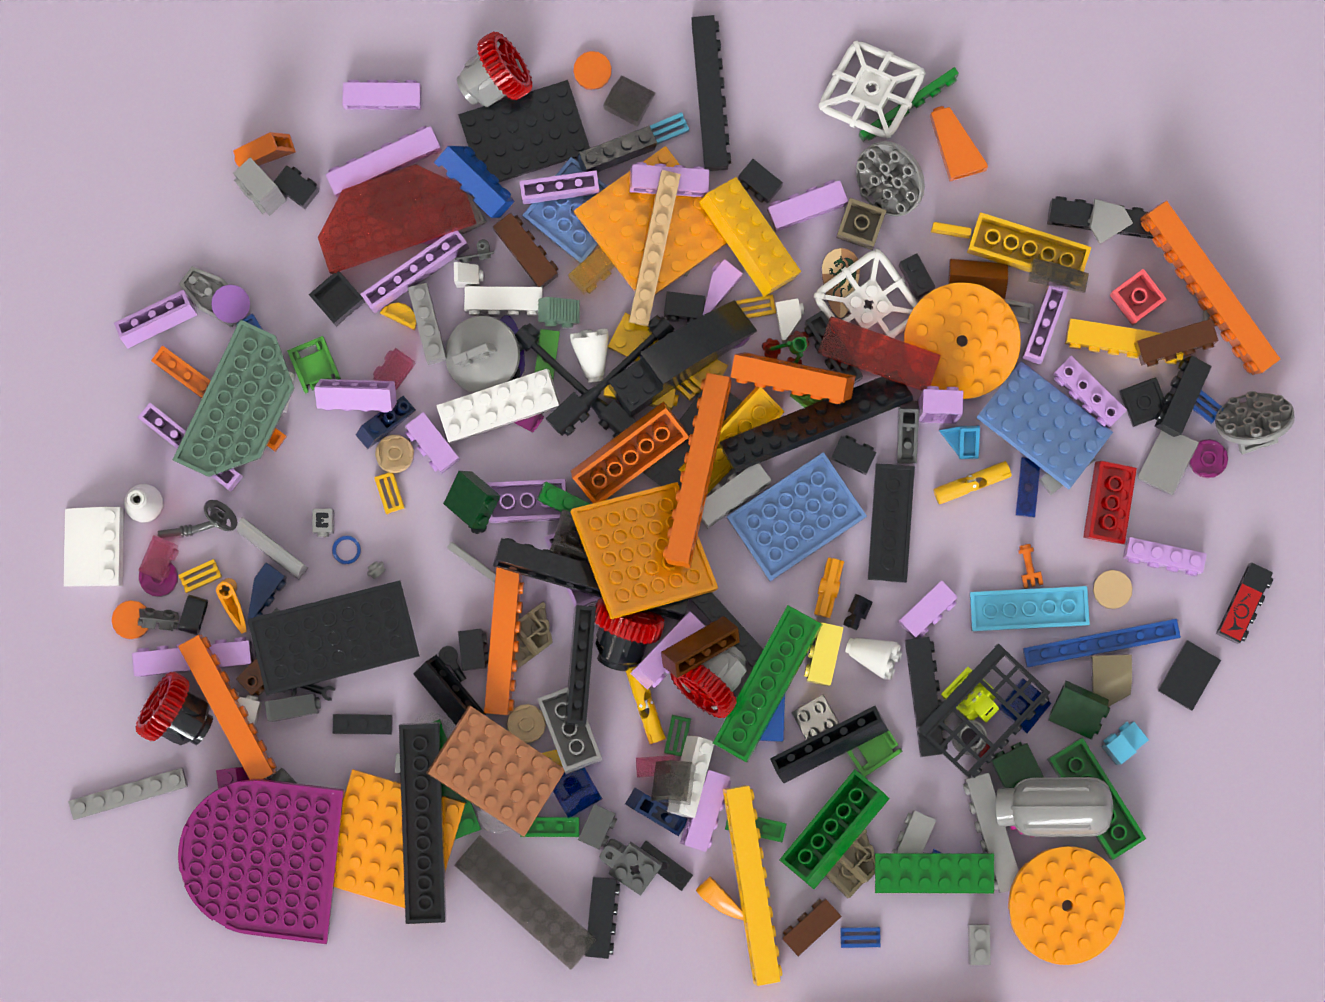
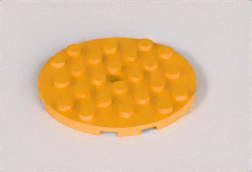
M951 283L928 293L912 310L904 333L906 358L916 377L926 387L937 386L939 390H947V387H958L959 391H963V399L985 395L1000 386L1013 371L1021 349L1019 323L1009 304L999 294L975 283ZM960 335L966 336L968 340L967 345L960 346L957 344V338Z
M1076 846L1046 849L1036 854L1028 863H1025L1012 883L1008 898L1010 923L1020 942L1038 958L1059 965L1083 963L1102 953L1118 934L1125 911V898L1121 882L1108 862L1087 849ZM1065 900H1070L1072 907L1069 910H1063L1062 903Z

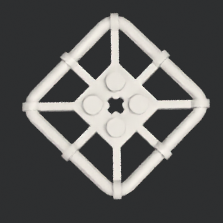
M856 40L847 49L838 68L833 71V77L824 91L818 106L827 115L850 124V127H857L878 137L889 139L898 129L907 110L912 107L911 102L920 88L926 73L924 68L894 55V52H886L868 43ZM861 50L884 59L878 70L866 65ZM855 51L861 64L856 78L844 73ZM891 62L911 70L895 77L884 73ZM916 78L905 99L892 94L896 84ZM839 80L852 84L846 94L829 99ZM875 85L876 91L869 92L867 87ZM849 100L859 104L853 117L831 108V106ZM888 100L901 105L889 128L882 111ZM865 107L878 113L883 130L859 120Z
M880 249L868 252L849 267H844L841 269L842 272L826 282L814 293L818 307L824 313L847 349L857 360L870 356L889 341H894L895 337L905 330L908 319L891 331L882 320L892 311L911 314L912 309L893 306L886 296L888 293L899 287L913 309L918 303L905 284V279L900 277L887 256ZM872 260L869 280L859 286L851 274ZM879 260L895 281L884 290L876 282ZM845 278L854 289L844 298L825 295L827 291ZM823 299L842 302L850 314L838 322ZM866 299L868 301L872 300L873 304L871 305V309L864 308V301ZM853 318L861 328L857 348L842 328ZM878 323L885 335L864 350L867 329Z

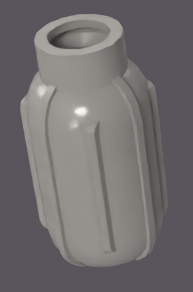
M1028 778L1020 781L1014 788L998 789L996 816L999 826H1015L1019 832L1028 836L1092 837L1105 833L1110 827L1113 817V800L1109 786L1099 778Z

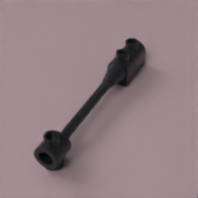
M656 315L649 321L647 327L651 335L598 385L590 388L580 397L573 392L546 417V421L561 436L564 434L567 436L571 435L576 430L574 425L578 421L583 423L590 417L588 413L590 408L601 394V391L608 386L610 379L624 371L640 356L642 351L647 349L656 340L659 341L675 331L674 327L663 316L659 317Z
M532 324L524 325L518 330L515 336L520 352L523 349L527 352L532 348L581 395L588 391L536 343L541 333ZM598 397L592 405V409L600 419L598 424L606 431L610 428L614 432L612 435L614 438L636 422L614 400L608 405Z

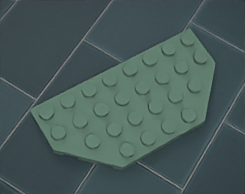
M240 319L172 459L173 461L207 477H211L262 457L294 390L291 376L275 335Z

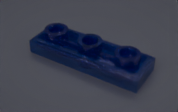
M1021 458L1015 516L1035 518L1040 467L1029 458ZM1025 485H1030L1031 490L1026 491Z

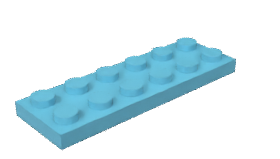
M1087 586L970 592L972 631L1090 625Z

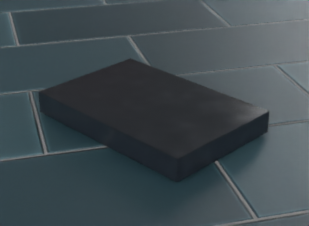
M1187 640L1159 687L1158 692L1193 711L1221 660Z

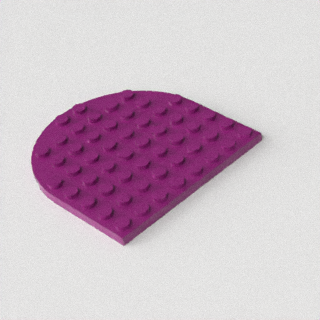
M248 779L227 784L209 794L199 803L188 818L183 828L178 848L179 871L185 884L184 887L194 904L212 921L214 920L225 926V928L238 933L327 944L344 789L264 779Z

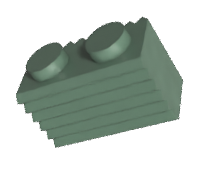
M544 297L538 300V321L545 322V326L562 324V328H573V325L580 323V300L557 297Z

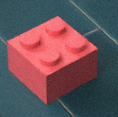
M1144 269L1110 294V297L1132 326L1167 300Z

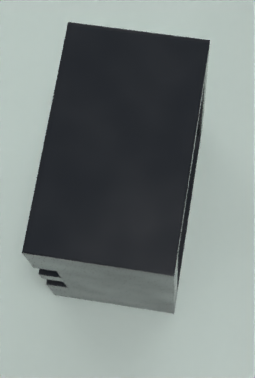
M339 270L335 271L309 294L311 299L336 327L347 316H350L354 310L365 303L363 297Z

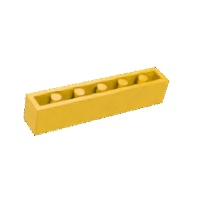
M1070 318L1067 325L1065 344H1068L1069 348L1073 349L1086 347L1091 352L1105 350L1110 355L1124 353L1129 358H1138L1134 343L1161 333ZM1183 353L1177 355V359L1167 362L1165 360V363L1176 365L1177 362L1182 361Z

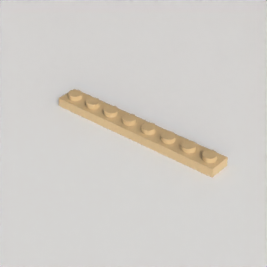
M661 170L630 312V323L648 326L681 176L678 173Z

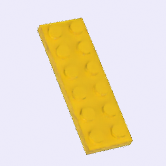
M626 312L608 344V348L625 357L631 354L651 335L647 326L630 323V314ZM716 359L694 374L693 377L702 383V379H706L707 373L723 376L728 365ZM689 379L686 380L695 389L697 388Z
M756 386L723 421L719 442L780 418L785 411L762 387ZM718 443L707 494L732 469L720 447V443ZM683 464L678 470L680 472L685 471L686 464Z

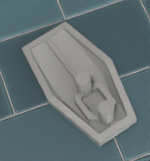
M192 266L179 285L199 310L218 319L212 310V297L216 290L228 285V283L218 276ZM223 322V323H225V324H227V325H229V326H231V327H232L233 324H234V323H226V322Z

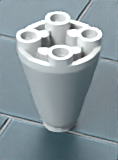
M608 328L592 331V329L582 330L578 333L570 334L572 346L588 382L603 380L609 338Z
M138 484L132 487L124 499V508L127 514L133 520L141 523L156 519L164 507L161 493L154 486L148 484ZM136 498H141L139 503H137Z
M850 638L845 651L849 653V656L885 680L892 679L895 669H893L895 662H899L902 656L901 646L897 642L865 638Z

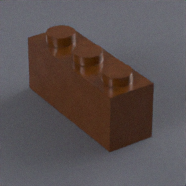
M819 898L811 906L813 908L812 911L808 914L804 912L797 919L799 923L794 927L790 925L782 932L784 935L782 939L798 957L842 917L827 899L821 900Z

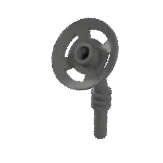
M208 500L204 504V513L209 521L194 526L190 524L189 526L184 525V527L180 526V528L159 530L158 538L184 537V535L188 537L213 527L223 531H233L237 527L238 522L235 514L227 505L218 500ZM227 519H230L231 526L226 525Z

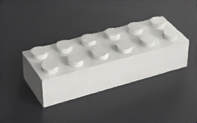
M544 369L436 406L449 443H454L556 409L560 405V401L550 370Z

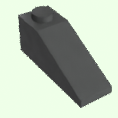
M911 401L898 407L897 463H917L918 401Z

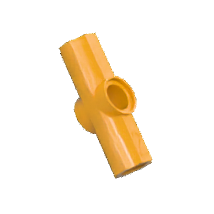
M828 557L817 593L819 595L814 615L826 618L831 617L834 601L837 598L841 583L839 580L844 561Z

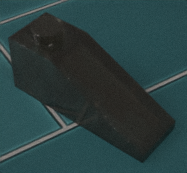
M1033 259L1028 282L1085 293L1089 273L1057 263Z

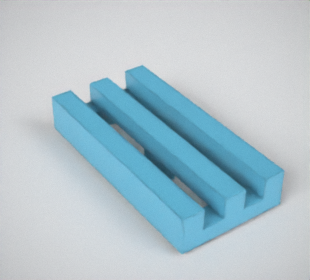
M682 112L650 125L651 130H654L678 119L681 120L653 132L654 137L683 125L684 127L656 139L657 144L689 131Z

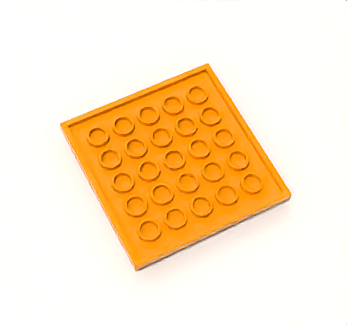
M666 146L643 161L651 166L655 164H665L666 167L680 165ZM629 171L576 208L574 214L635 291L656 194L629 192ZM676 195L655 295L727 244L699 203L703 197Z
M678 482L573 508L570 511L610 619L714 592L718 589L699 536L697 537L691 568L668 564L665 557H663L664 548L669 543L667 538L668 529L673 526L672 512L674 508H677L676 494L677 490H680Z
M352 769L343 799L334 887L405 908L401 783ZM442 796L446 872L466 802Z

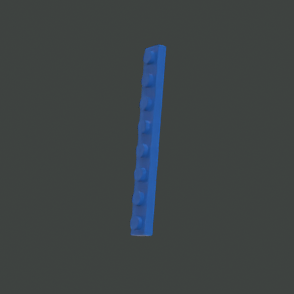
M1177 619L1027 647L1023 648L1027 668L1178 639L1181 636Z

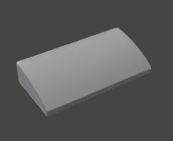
M243 517L239 520L237 532L298 580L308 569L306 565Z

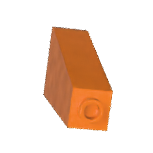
M944 106L934 108L930 114V120L949 182L987 171L988 165L951 108H944Z

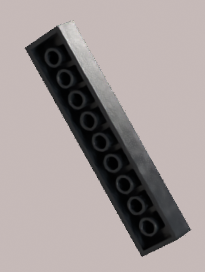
M440 722L399 724L406 924L445 923L447 918L442 783L427 774L428 769L441 750Z

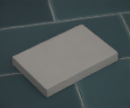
M1161 430L1137 478L1173 495L1199 442L1182 434L1173 437Z

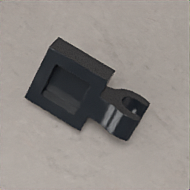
M855 594L848 610L851 615L845 618L843 625L857 630L861 618L866 619L873 602L861 595Z

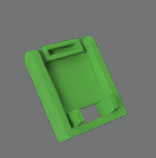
M323 336L287 350L305 394L309 392L307 385L310 384L313 391L320 379H333L331 376L335 374L336 379H341ZM314 345L317 346L319 351L301 358L299 351Z
M887 731L858 746V749L868 762L861 767L851 750L847 753L860 773L865 777L903 751L901 748L895 752L892 750L898 746V743L890 731Z

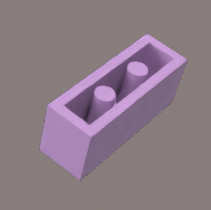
M424 412L405 425L408 430L405 432L411 441H417L420 445L417 449L423 457L428 455L431 459L429 464L435 472L439 470L442 474L460 460Z
M941 580L898 622L913 638L917 636L921 638L929 631L926 627L930 623L935 625L943 617L941 613L945 609L950 611L957 604L955 600L958 597Z

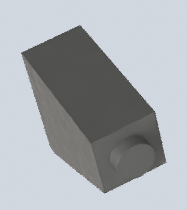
M313 693L264 701L267 720L270 722L318 714V709L321 708L320 698L316 697Z

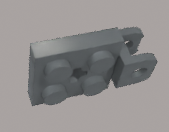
M615 839L609 840L599 856L605 864L612 868L608 873L640 896L663 865V863L634 843L630 842L626 847ZM638 865L640 872H633L631 866L635 867Z

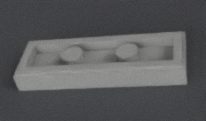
M451 542L447 548L495 583L496 574L455 543Z

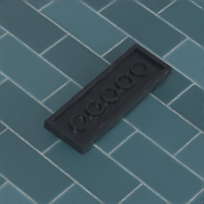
M703 390L679 420L689 436L694 432L693 418L695 415H698L697 400L699 397H702ZM732 393L729 394L724 420L742 402ZM689 438L643 471V473L660 486L678 482L680 486L681 472L678 469L684 464L686 452L689 453Z
M877 463L875 465L868 580L907 583L915 466Z

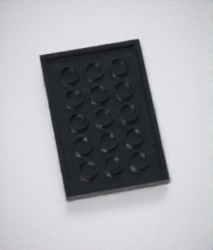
M568 80L530 91L517 100L508 98L496 102L489 107L483 106L458 114L468 147L474 150L478 160L486 164L487 170L495 175L499 182L568 161L570 157L577 158L579 152L590 148Z

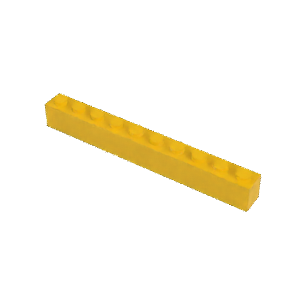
M748 785L723 789L753 984L760 986L781 982L782 968L777 962L779 949L774 943L776 930L774 925L771 924L773 911L772 907L768 905L767 899L770 898L768 886L765 887L764 880L767 878L765 867H762L761 859L764 858V855L758 843L761 836L759 828H756L755 824L757 811L752 805L754 792Z

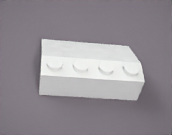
M90 507L65 509L64 587L123 586V508Z

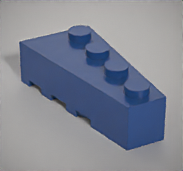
M448 146L434 161L438 167L442 165L448 171L446 175L450 179L454 178L462 184L460 188L465 193L474 196L473 201L491 218H501L515 202L511 198V193L498 183L499 179L487 170L486 164L478 160L472 148L468 146Z

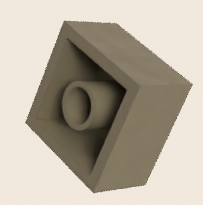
M850 198L836 238L873 250L886 210Z

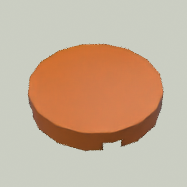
M589 51L577 58L573 73L581 87L588 90L600 89L611 78L612 68L610 61L605 55Z
M132 600L118 605L112 615V625L116 633L127 639H137L145 635L149 628L138 626L139 609L147 607L140 602Z

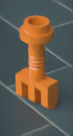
M1031 544L1019 546L1020 550L1018 552L1023 554L1027 574L1021 575L1024 589L1028 588L1027 580H1030L1031 587H1035V578L1038 579L1039 586L1043 585L1041 571L1034 572L1030 553L1034 551V548L1031 547Z

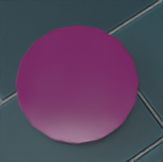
M1211 439L1202 440L1199 442L1189 465L1198 476L1214 478L1227 467L1228 454L1218 441Z
M163 558L151 559L142 565L139 571V583L143 590L152 596L162 597L168 595L175 589L178 583L176 567L170 561Z

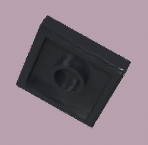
M1156 377L1119 391L1133 427L1154 420L1159 410H1162L1164 406V396Z

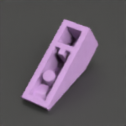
M725 259L722 263L718 261L712 268L713 273L703 315L715 310L742 277L743 273Z

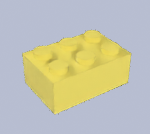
M822 623L823 625L815 638V644L811 645L808 657L811 658L810 665L807 664L805 667L804 677H807V682L830 686L844 627Z

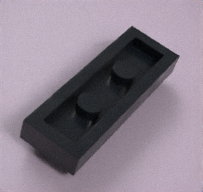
M333 714V734L392 735V715Z

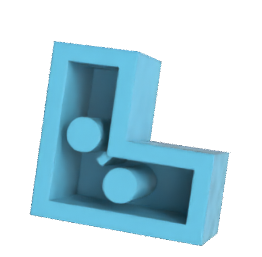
M1128 721L1118 728L1120 732L1110 734L1103 740L1105 744L1101 747L1116 765L1123 764L1136 753L1137 749L1149 741L1135 722L1130 724Z

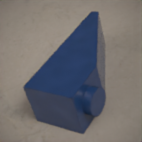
M637 788L633 789L625 805L678 837L686 825L687 818L667 812V806Z

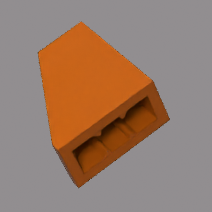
M269 132L233 150L235 162L239 167L250 157L259 166L296 152L290 134Z

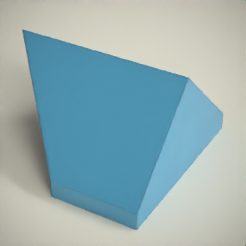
M959 426L939 430L959 456V459H979L980 426Z

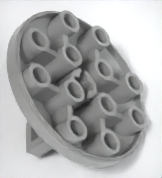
M881 141L867 147L859 156L856 166L857 183L860 188V194L865 197L869 204L885 209V214L890 216L906 215L920 204L925 189L924 176L917 160L908 150L896 143ZM871 195L875 201L871 203L867 198Z
M476 316L463 321L453 330L446 345L445 360L451 377L463 389L473 393L511 381L519 366L520 349L515 334L504 322L493 317Z
M1249 391L1246 395L1229 398L1228 402L1217 412L1215 424L1218 433L1224 439L1237 443L1239 451L1243 455L1258 448L1278 443V438L1292 427L1295 415L1293 406L1282 395ZM1246 397L1247 401L1240 403L1239 399Z

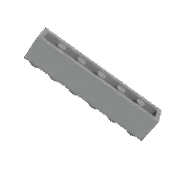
M984 773L977 775L975 778H967L963 788L965 794L969 795L971 802L968 804L971 814H975L977 819L974 822L976 831L981 833L983 839L980 841L982 851L994 853V890H998L999 893L1010 891L1019 870L1006 827L999 826L997 822L996 794L990 774Z

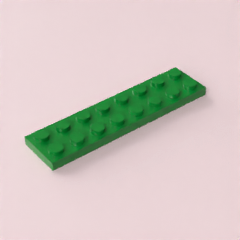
M787 605L736 699V706L727 715L713 744L744 762L749 761L823 625L822 623Z

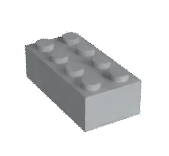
M251 157L233 172L236 177L234 181L244 195L253 201L262 214L266 212L270 216L287 201L277 185Z
M759 463L743 469V472L739 475L737 473L732 474L727 478L725 485L721 486L719 484L711 490V495L706 497L701 519L707 529L771 483L770 477Z
M568 687L537 698L565 774L602 761L588 720L584 727L565 725Z

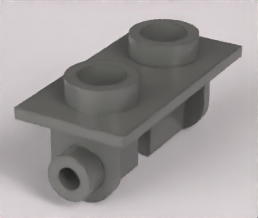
M153 608L139 609L138 626L155 629L157 622L159 623L160 630L173 631V629H177L179 623L178 612L172 610L159 611Z

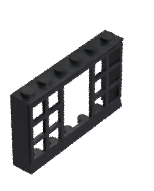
M999 643L994 646L995 648L982 659L981 663L968 674L964 681L955 688L941 705L929 715L928 719L916 729L969 779L971 776L975 778L982 771L980 767L985 762L988 764L996 756L994 752L998 748L1002 750L1008 744L1009 740L1007 738L1012 733L1016 735L1022 729L1021 723L1025 719L1029 721L1036 714L1034 710L1038 705L1043 706L1050 699L1048 695L1051 692ZM1004 656L1015 666L1007 675L1003 674L996 667L997 663ZM992 669L1003 678L994 689L983 680ZM1017 670L1021 671L1029 679L1020 689L1009 679ZM1005 682L1016 691L1008 702L996 693ZM1031 682L1042 691L1034 702L1023 692ZM979 683L1018 718L994 744L956 709ZM1019 695L1030 704L1021 715L1010 706ZM952 711L963 721L954 731L943 723ZM966 724L977 734L968 744H965L956 735ZM939 725L950 734L941 745L930 736ZM953 738L964 747L955 758L943 749ZM979 738L983 739L990 746L981 758L970 748ZM966 751L977 760L969 771L957 762Z

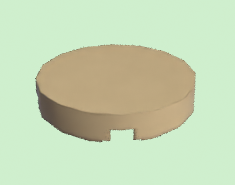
M389 435L384 437L377 445L375 457L378 465L383 470L389 473H399L405 471L411 465L414 459V449L411 442L403 436Z
M1110 570L1103 572L1097 577L1093 585V594L1096 601L1103 607L1116 609L1128 603L1132 596L1133 588L1131 581L1124 573Z
M529 704L514 708L507 720L508 731L525 743H532L538 740L543 735L546 727L542 711L536 706Z

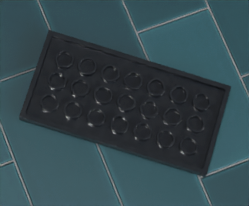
M400 580L247 619L266 696L420 656Z

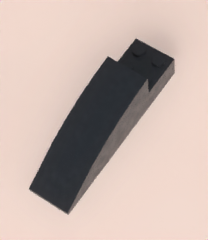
M731 301L684 325L640 353V360L610 379L608 387L631 418L756 333L757 329L736 301Z

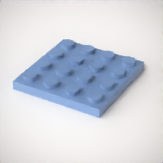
M570 157L555 176L581 173L582 170L579 163ZM598 179L600 192L608 186ZM595 195L532 203L522 215L523 218L580 264H583L598 246V243L574 214L576 208Z

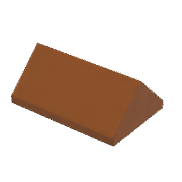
M950 259L948 284L960 282L979 284L1005 299L1008 285V265L995 262Z

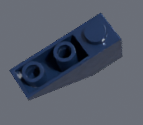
M403 395L397 400L392 411L379 412L361 425L356 436L369 449L401 424L416 409Z
M268 563L264 564L254 578L248 619L263 615V609L266 606L269 607L275 600L274 594L277 590L280 592L287 583L285 581L287 577Z

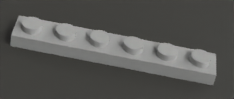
M179 768L68 801L73 820L188 786L183 768Z

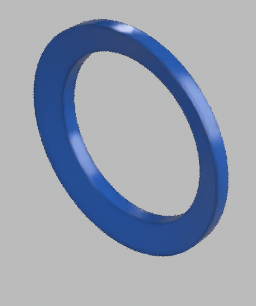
M342 536L334 542L332 553L338 562L351 564L359 558L361 547L355 538ZM343 540H351L357 546L356 556L348 561L340 559L336 553L337 545Z

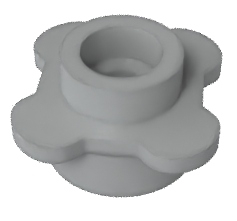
M376 561L368 567L367 575H371L373 579L380 576L386 570L383 567V562L378 563Z

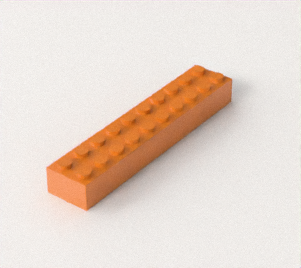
M1168 201L1157 205L1140 218L1142 220V227L1153 235L1152 240L1158 248L1161 247L1165 252L1163 254L1165 259L1175 266L1177 276L1180 279H1184L1188 284L1186 288L1192 295L1195 294L1199 300L1197 303L1200 308L1208 312L1210 315L1209 319L1212 318L1213 325L1215 327L1218 326L1221 330L1220 335L1223 340L1231 344L1233 354L1237 358L1240 357L1244 362V369L1252 375L1260 374L1278 362L1280 357Z

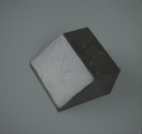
M621 76L603 104L604 110L638 127L656 93Z
M562 509L550 550L554 554L569 555L578 561H588L571 512Z
M656 761L651 801L690 805L695 765L692 762Z

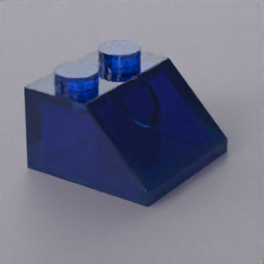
M1021 678L1016 686L1020 689L1027 681ZM1031 684L1023 691L1033 702L1041 694ZM1012 689L1004 700L1008 702L1016 691ZM1019 695L1010 706L1021 715L1030 704ZM1048 700L1043 706L1038 705L1034 710L1036 714L1029 721L1025 719L1021 723L1023 726L1021 730L1027 734L1052 703ZM1002 703L998 706V711L1013 723L1018 719Z
M585 767L569 774L564 772L553 790L568 818L602 799Z

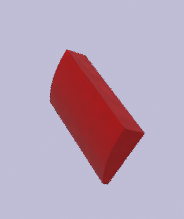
M1105 461L1095 462L1083 538L1125 544L1137 468Z

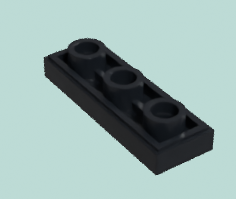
M645 841L640 848L661 863L666 862L668 865L664 870L660 868L657 873L682 891L693 875L648 841Z

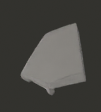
M1094 199V206L1088 223H1090L1089 227L1098 243L1101 244L1133 224L1123 206Z

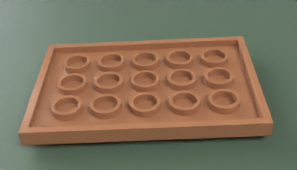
M468 706L428 769L427 774L525 837L565 771L563 767L472 706Z

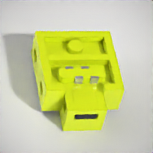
M967 667L942 692V697L946 699L964 681L972 669ZM981 683L956 707L967 720H975L979 717L985 723L999 710L993 701L996 697Z

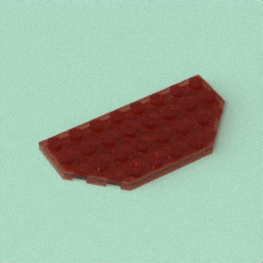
M417 164L343 189L318 236L329 273L334 274L477 224L467 193L460 188L462 185Z

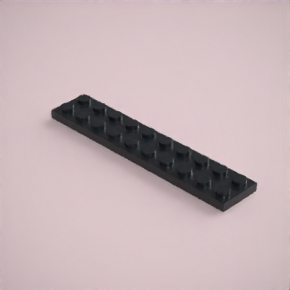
M896 370L854 387L852 398L846 400L845 403L835 404L829 402L828 398L720 441V447L736 473L913 401V395Z

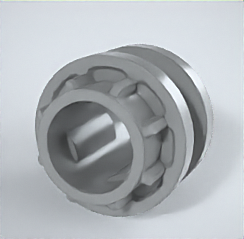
M968 720L987 738V732L982 724L974 720ZM960 722L959 724H957V725L954 727L953 731H954L962 722ZM966 724L956 735L962 740V733L971 728ZM953 738L951 741L954 748L961 752L964 747ZM979 738L970 748L975 753H978L985 747L986 742ZM968 751L964 753L965 755H971Z

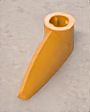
M225 578L216 587V593L227 614L242 634L247 632L243 611L236 594L237 583L232 578ZM225 585L226 587L229 586L230 590L225 591L223 587Z
M711 876L695 889L706 902L718 911L733 918L743 920L742 909Z

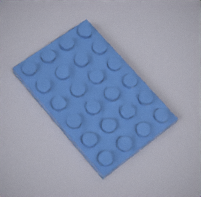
M1022 361L976 417L1067 489L1073 486L1113 433L1106 426L1103 427L1099 424L1096 418Z
M823 452L728 515L727 519L768 580L772 581L865 519L867 515Z

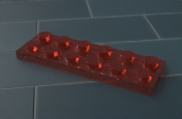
M832 316L829 319L817 353L921 391L927 389V386H931L941 356Z

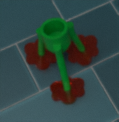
M794 331L793 335L788 337V341L780 344L778 340L768 338L762 344V349L765 351V357L777 359L781 353V348L789 347L790 352L797 357L795 359L788 357L787 361L802 364L800 358L803 357V352L810 342L807 340L808 335L806 332Z

